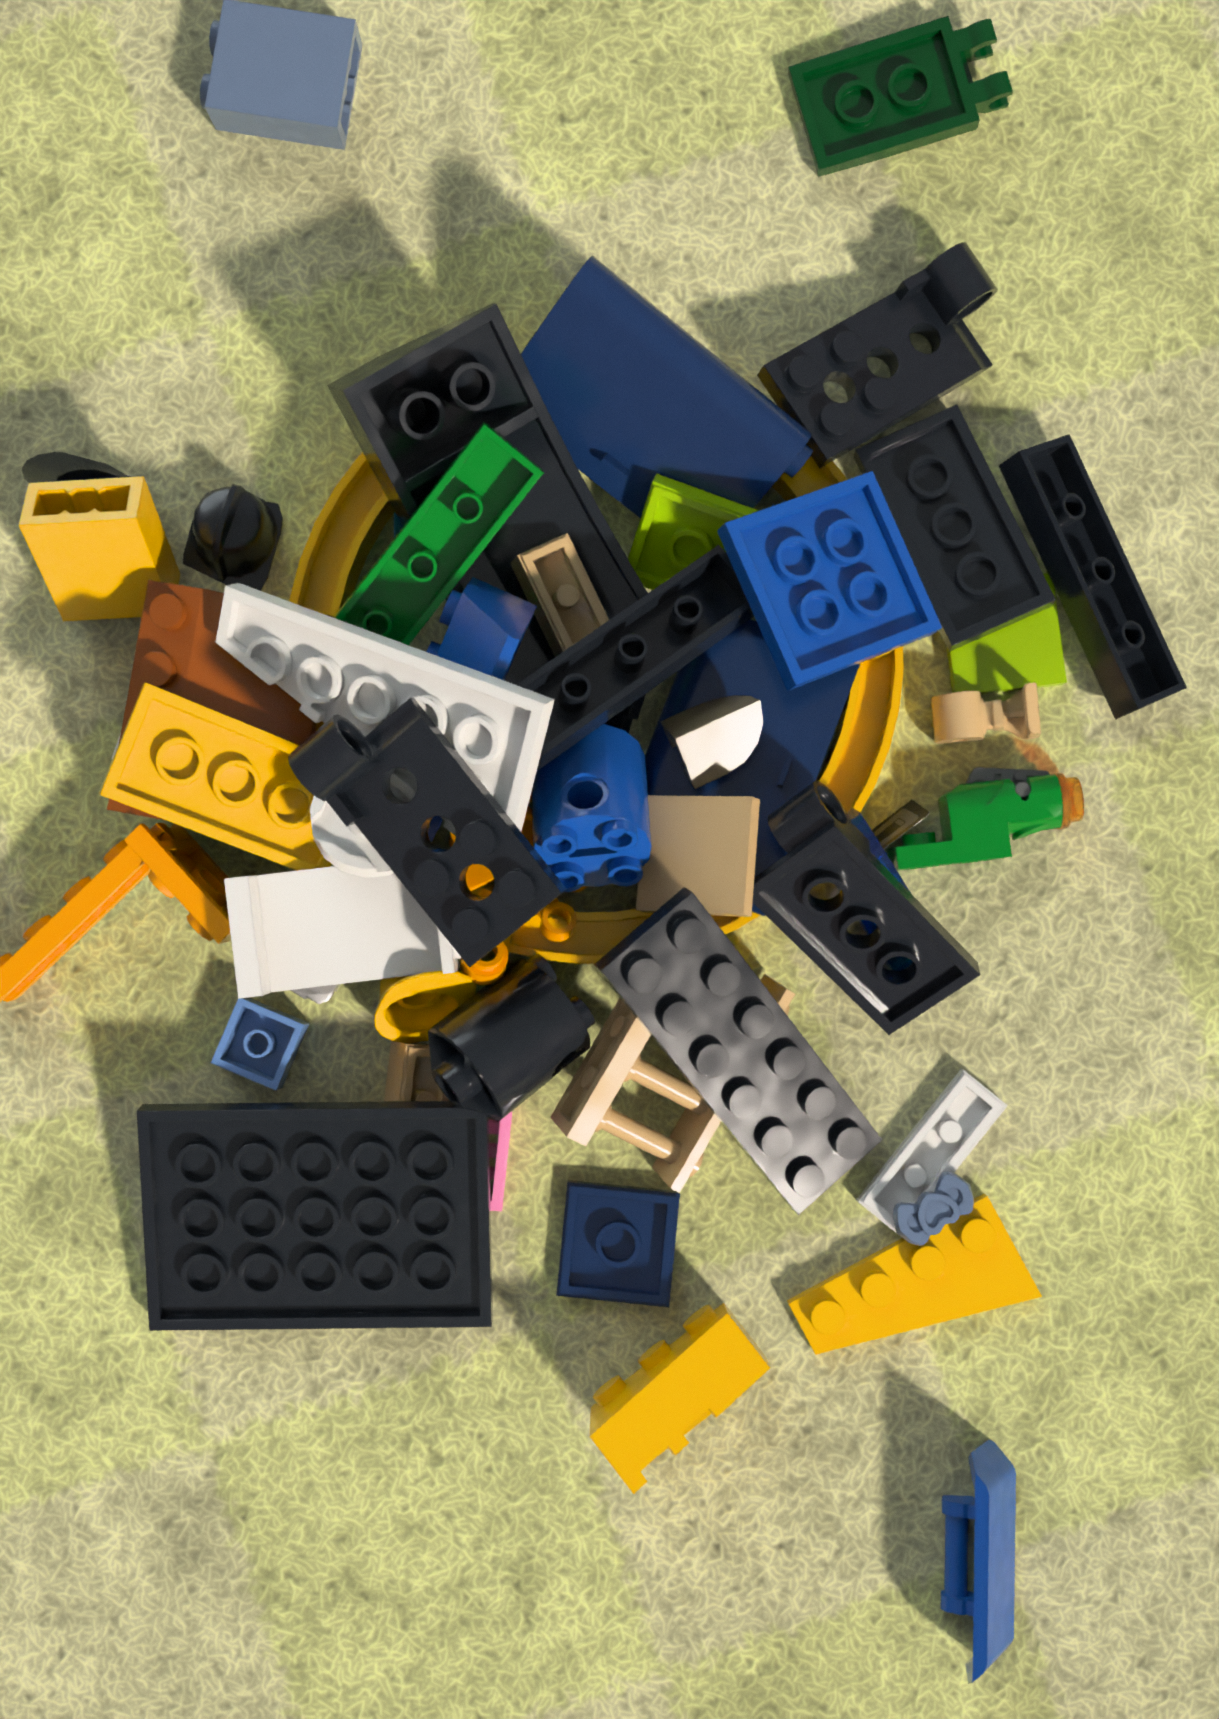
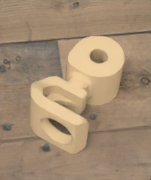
M1035 682L1025 684L1023 689L1002 702V699L984 702L980 691L954 692L931 698L934 740L937 744L980 741L984 739L987 730L1008 731L1025 740L1035 739L1041 735L1037 684Z

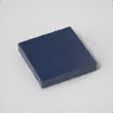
M568 1180L556 1296L669 1308L680 1193L673 1190Z

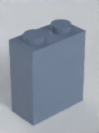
M223 0L220 21L214 20L210 28L209 47L213 56L211 73L203 75L200 85L201 107L206 109L215 129L345 150L363 46L356 19L241 1Z

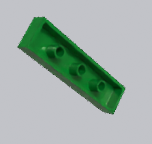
M484 422L333 618L409 645L544 473L543 469Z

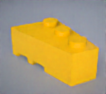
M725 1303L715 1310L709 1304L697 1310L683 1324L684 1329L687 1331L670 1345L665 1340L657 1342L638 1359V1363L641 1366L639 1370L625 1381H623L620 1375L611 1378L593 1395L596 1404L591 1407L589 1437L633 1494L648 1482L641 1471L666 1449H669L673 1455H677L689 1444L684 1436L709 1415L712 1414L713 1417L717 1418L770 1369L764 1353Z

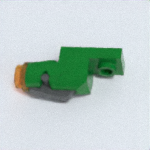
M974 768L965 784L957 785L938 799L943 842H936L935 832L901 836L902 846L888 849L890 872L1012 857L1009 835H1012V840H1017L1043 830L1066 829L1070 826L1071 822H1078L1083 819L1084 797L1080 781L1077 777L1066 778L1063 773H1053L1050 775L1048 771Z

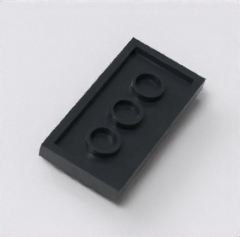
M957 404L855 449L854 459L861 474L873 471L941 623L942 629L939 632L949 652L1052 607L1056 599Z

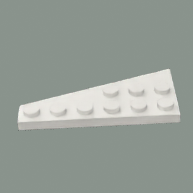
M241 583L225 586L216 636V643L265 683L268 685L277 684L302 704L299 710L315 723L321 721L326 723L334 715H340L354 724L365 737L409 698H414L518 829L522 831L555 699ZM398 767L391 775L390 784L412 800L417 792L416 778L409 770ZM440 816L445 820L443 826L456 836L452 822Z

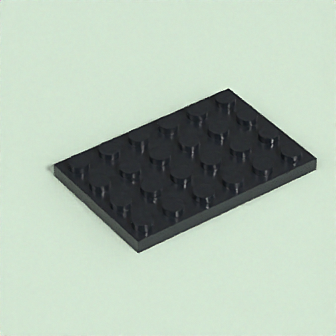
M451 1101L142 1104L137 1110L149 1331L492 1327L493 1295L488 1115L465 1108H458Z

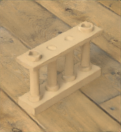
M764 974L760 981L788 1016L789 1004L795 993ZM619 998L550 1118L566 1137L584 1146H587L594 1132L602 1129L656 1156L657 1159L652 1169L671 1189L680 1193L687 1179L698 1171L703 1160V1152L721 1121L691 1084L641 1059L640 1053L651 1035L623 1000ZM631 1079L686 1108L669 1137L612 1109L611 1103L623 1082Z

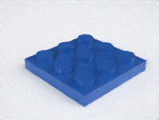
M873 471L724 523L717 530L787 691L928 637L942 629Z

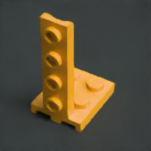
M156 823L149 829L145 824H139L124 840L107 852L103 858L107 865L93 879L90 876L81 879L64 894L63 900L67 904L53 917L46 915L36 921L23 934V938L27 942L14 955L7 953L0 957V1002L2 1000L6 1002L13 1001L22 995L147 875L152 884L161 893L169 898L175 896L190 912L187 915V920L200 936L208 941L214 939L218 944L231 941L224 879L229 877L182 826L173 824L169 828L165 823Z

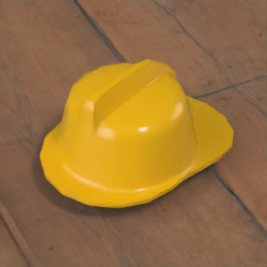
M442 971L381 979L379 1004L374 1014V1026L382 1037L394 1042L415 1043L428 1041V1030L472 997L476 991V984L468 975L459 972L443 974Z

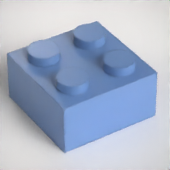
M252 998L238 999L211 1063L273 1090H279L284 1086L310 1023Z

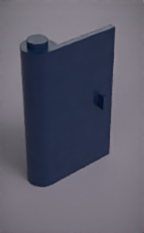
M593 255L575 275L521 353L543 402L578 470L640 519L656 473L754 508L784 472L791 478L794 477L813 452V449L806 445L812 433Z
M748 620L677 671L645 753L648 795L752 796L759 799L755 878L788 854L774 837L768 824V815L816 781L860 663L787 691L757 621ZM732 695L752 696L759 699L761 702L763 725L758 744L749 757L727 775L695 789L684 773L685 767L677 747H671L660 721L713 699ZM752 903V912L761 916H765V914L754 903Z

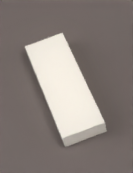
M960 1069L856 1200L896 1233L892 1218L894 1206L901 1202L916 1203L922 1193L934 1192L939 1176L943 1172L954 1173L1008 1105L965 1070Z

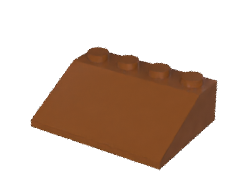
M148 580L120 740L144 683L151 684L297 745H301L316 731L317 723L301 712L299 709L302 704L277 684L268 685L216 643L224 593ZM109 799L107 810L161 819L115 800Z

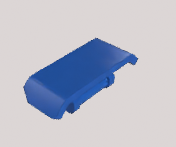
M987 1440L973 1450L968 1457L975 1498L973 1496L959 1495L942 1496V1513L945 1514L944 1590L941 1591L940 1608L948 1613L973 1616V1657L965 1664L968 1684L978 1679L1010 1646L1014 1639L1016 1471L1011 1461L992 1440ZM968 1519L975 1520L974 1593L967 1591Z

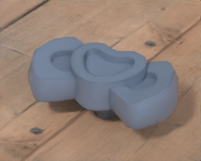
M948 1171L943 1172L939 1176L934 1192L922 1193L916 1203L901 1202L894 1206L892 1218L896 1233L908 1243L918 1246L924 1245L930 1235L940 1233L945 1224L955 1223L960 1215L972 1212L974 1197L971 1186L957 1174Z

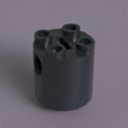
M535 954L528 960H518L505 970L503 976L497 982L483 987L428 1030L432 1076L443 1094L456 1107L488 1115L489 1118L498 1122L549 1082L564 1067L591 1048L590 1036L587 1031L588 1028L595 1024L591 1011L578 997L572 996L569 999L555 983L557 981L555 971L541 955Z

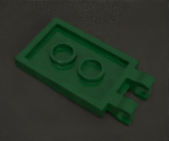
M949 16L788 66V76L818 177L874 162L976 130L980 121L978 113L985 114L1007 108L1009 106L1007 96L1013 93L1007 71L997 72L973 82L967 62L993 56L991 45L997 42V37L991 19H984L965 28L953 31Z

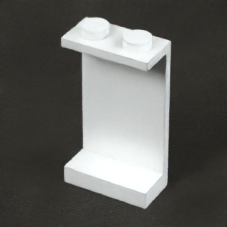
M336 866L224 879L238 999L263 996L278 991L411 976L424 972L442 971L443 974L455 973L459 970L458 959L461 956L394 873L386 876L364 878L342 872Z

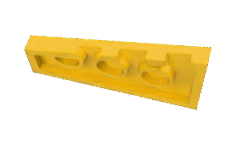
M982 1194L974 1199V1207L971 1213L960 1215L955 1223L945 1224L941 1232L936 1235H930L924 1245L911 1244L901 1238L790 1298L787 1302L816 1355L1042 1297L990 1199L986 1194Z

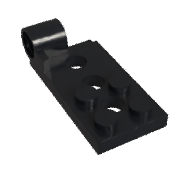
M961 242L942 253L922 271L902 281L894 293L763 365L757 376L776 405L812 433L806 445L813 449L811 457L820 469L977 377L993 365L962 319L984 305L998 289L968 244ZM917 333L927 338L931 344L932 353L925 354L916 350L911 344L909 335ZM876 357L883 360L890 370V377L882 378L874 375L867 365V358ZM831 381L841 385L847 393L848 401L846 403H838L831 400L824 391L823 383Z
M409 698L366 737L349 720L340 715H334L288 755L289 765L301 784L320 800L327 801L346 827L355 824L469 968L567 890L414 698ZM398 767L409 770L417 781L416 795L409 802L396 798L390 789L391 775ZM434 816H443L454 825L456 839L450 849L438 848L429 839L428 825ZM472 864L483 865L493 874L495 885L490 896L480 897L469 890L466 884V872Z
M814 781L768 815V824L774 837L788 854L754 878L753 903L888 1035L980 976L978 962L871 853L869 840L849 820L844 807L827 786L820 781ZM820 883H833L841 888L835 897L825 900L815 898L809 893L814 886ZM858 920H869L877 925V928L872 933L864 936L853 935L847 931L849 925ZM897 956L907 957L913 961L908 968L902 971L888 970L883 967L887 960Z

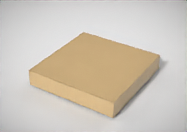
M648 795L652 846L649 861L643 866V877L638 882L636 910L654 913L685 887L694 893L710 915L751 917L760 800L752 796Z

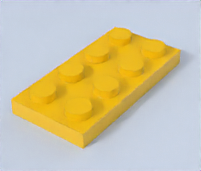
M143 684L99 795L297 871L331 867L332 865L323 857L313 840L310 806L314 795L297 779L288 762V755L300 745L151 684Z

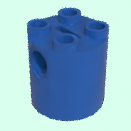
M603 724L544 767L537 770L531 791L533 847L566 887L567 890L565 892L576 891L582 886L634 885L642 879L643 866L649 861L652 844L645 755L638 740L625 730Z

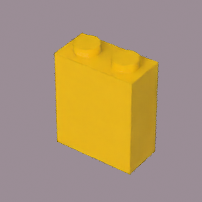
M144 476L28 483L19 527L63 622L142 617L148 580L179 585L181 574Z

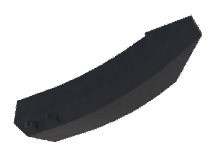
M492 303L378 356L327 385L403 527L484 422L543 469L544 473L452 590L463 593L472 577H475L528 602L512 569L511 562L517 555L568 533L609 620L648 594L576 467L497 304ZM450 592L449 595L445 598L446 601L448 600V598H449L451 592ZM534 614L505 678L506 682L516 685L555 658ZM645 695L604 724L625 730L629 734L633 719L638 720Z

